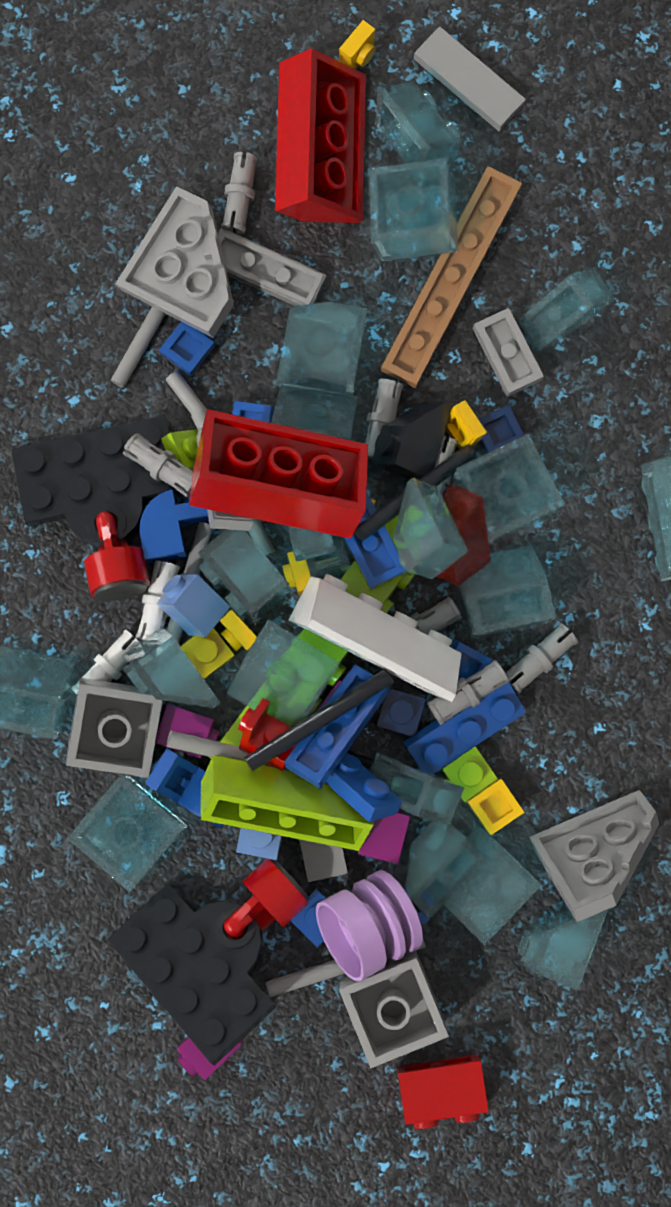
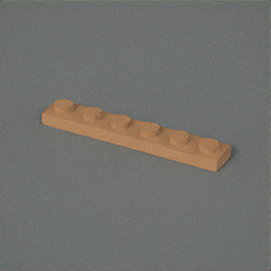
M487 166L381 367L382 372L416 389L522 186L521 182Z

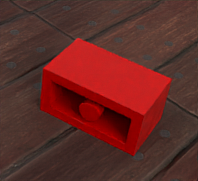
M477 1054L396 1066L406 1125L414 1124L415 1129H427L439 1125L438 1120L455 1118L457 1123H466L478 1120L480 1113L489 1112L481 1060Z

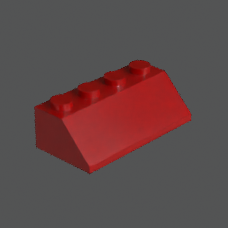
M313 48L279 62L275 211L302 222L359 223L363 221L366 74Z
M207 409L193 468L189 506L351 539L366 510L368 444Z

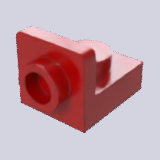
M262 698L255 710L248 708L238 727V730L243 732L239 746L240 750L250 754L292 728L288 724L268 715L270 701ZM295 746L272 759L267 764L283 771L286 767L284 762Z

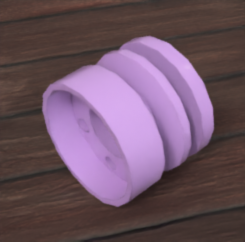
M383 870L376 871L367 876V880L363 879L354 883L352 893L344 889L317 903L315 911L322 938L338 966L348 977L356 982L362 981L382 970L386 965V958L391 961L399 960L404 957L405 953H411L422 945L423 933L421 923L409 896L400 883L391 874Z

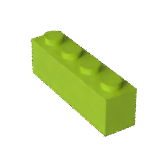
M213 755L201 780V820L356 851L360 850L374 826L373 821L368 822L328 784L325 783L319 789L289 770L284 769L281 771L275 767L263 765L252 772L245 761Z

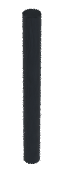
M468 444L463 446L358 524L355 530L356 536L360 540L365 541L476 457L474 448Z
M384 669L244 757L248 767L252 772L392 685L394 681L391 675Z

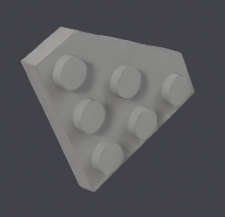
M176 186L115 284L121 291L214 338L234 303L213 209L208 201Z
M638 790L532 835L529 838L535 853L576 922H579L617 905L657 830L659 821L656 811L642 792Z

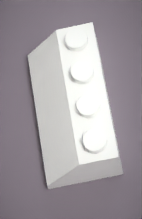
M326 574L323 580L310 577L289 621L383 670L386 669L389 673L427 693L450 702L453 701L457 690L461 653L449 647L452 643L450 638L434 630H430L428 635L415 629L418 624L416 620L396 611L394 617L380 610L383 605L382 602L364 593H361L359 598L345 592L348 584L331 575Z

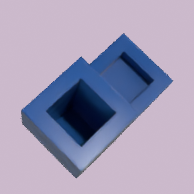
M173 490L165 491L153 498L143 511L139 530L144 559L148 565H153L155 561L168 562L188 558L182 527L195 525L199 522H209L207 509L189 506L190 498L187 497L183 499V504H177Z
M166 749L160 760L154 765L152 773L145 784L201 817V780L205 771L171 750ZM210 822L211 824L219 827L220 829L223 825L219 823Z

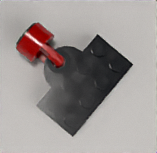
M166 415L11 449L25 524L28 527L66 519L72 532L84 544L87 543L98 547V552L85 558L84 565L90 595L99 601L128 599L143 593L150 585L143 549L129 546L128 540L137 531L140 532V520L145 510L144 501L152 500L157 495L168 490H173L175 495L180 494V492L162 480L156 481L153 479L148 470L126 457L123 451L126 450L124 447L127 441L136 433H139L150 443L165 451L161 438L170 433Z
M266 858L242 881L253 894L243 906L220 901L209 903L194 912L179 893L168 883L107 939L196 1047L214 1066L277 1007L250 976L261 963L265 951L262 933L275 920L282 927H285L309 904L307 901L309 896L288 872L273 859Z

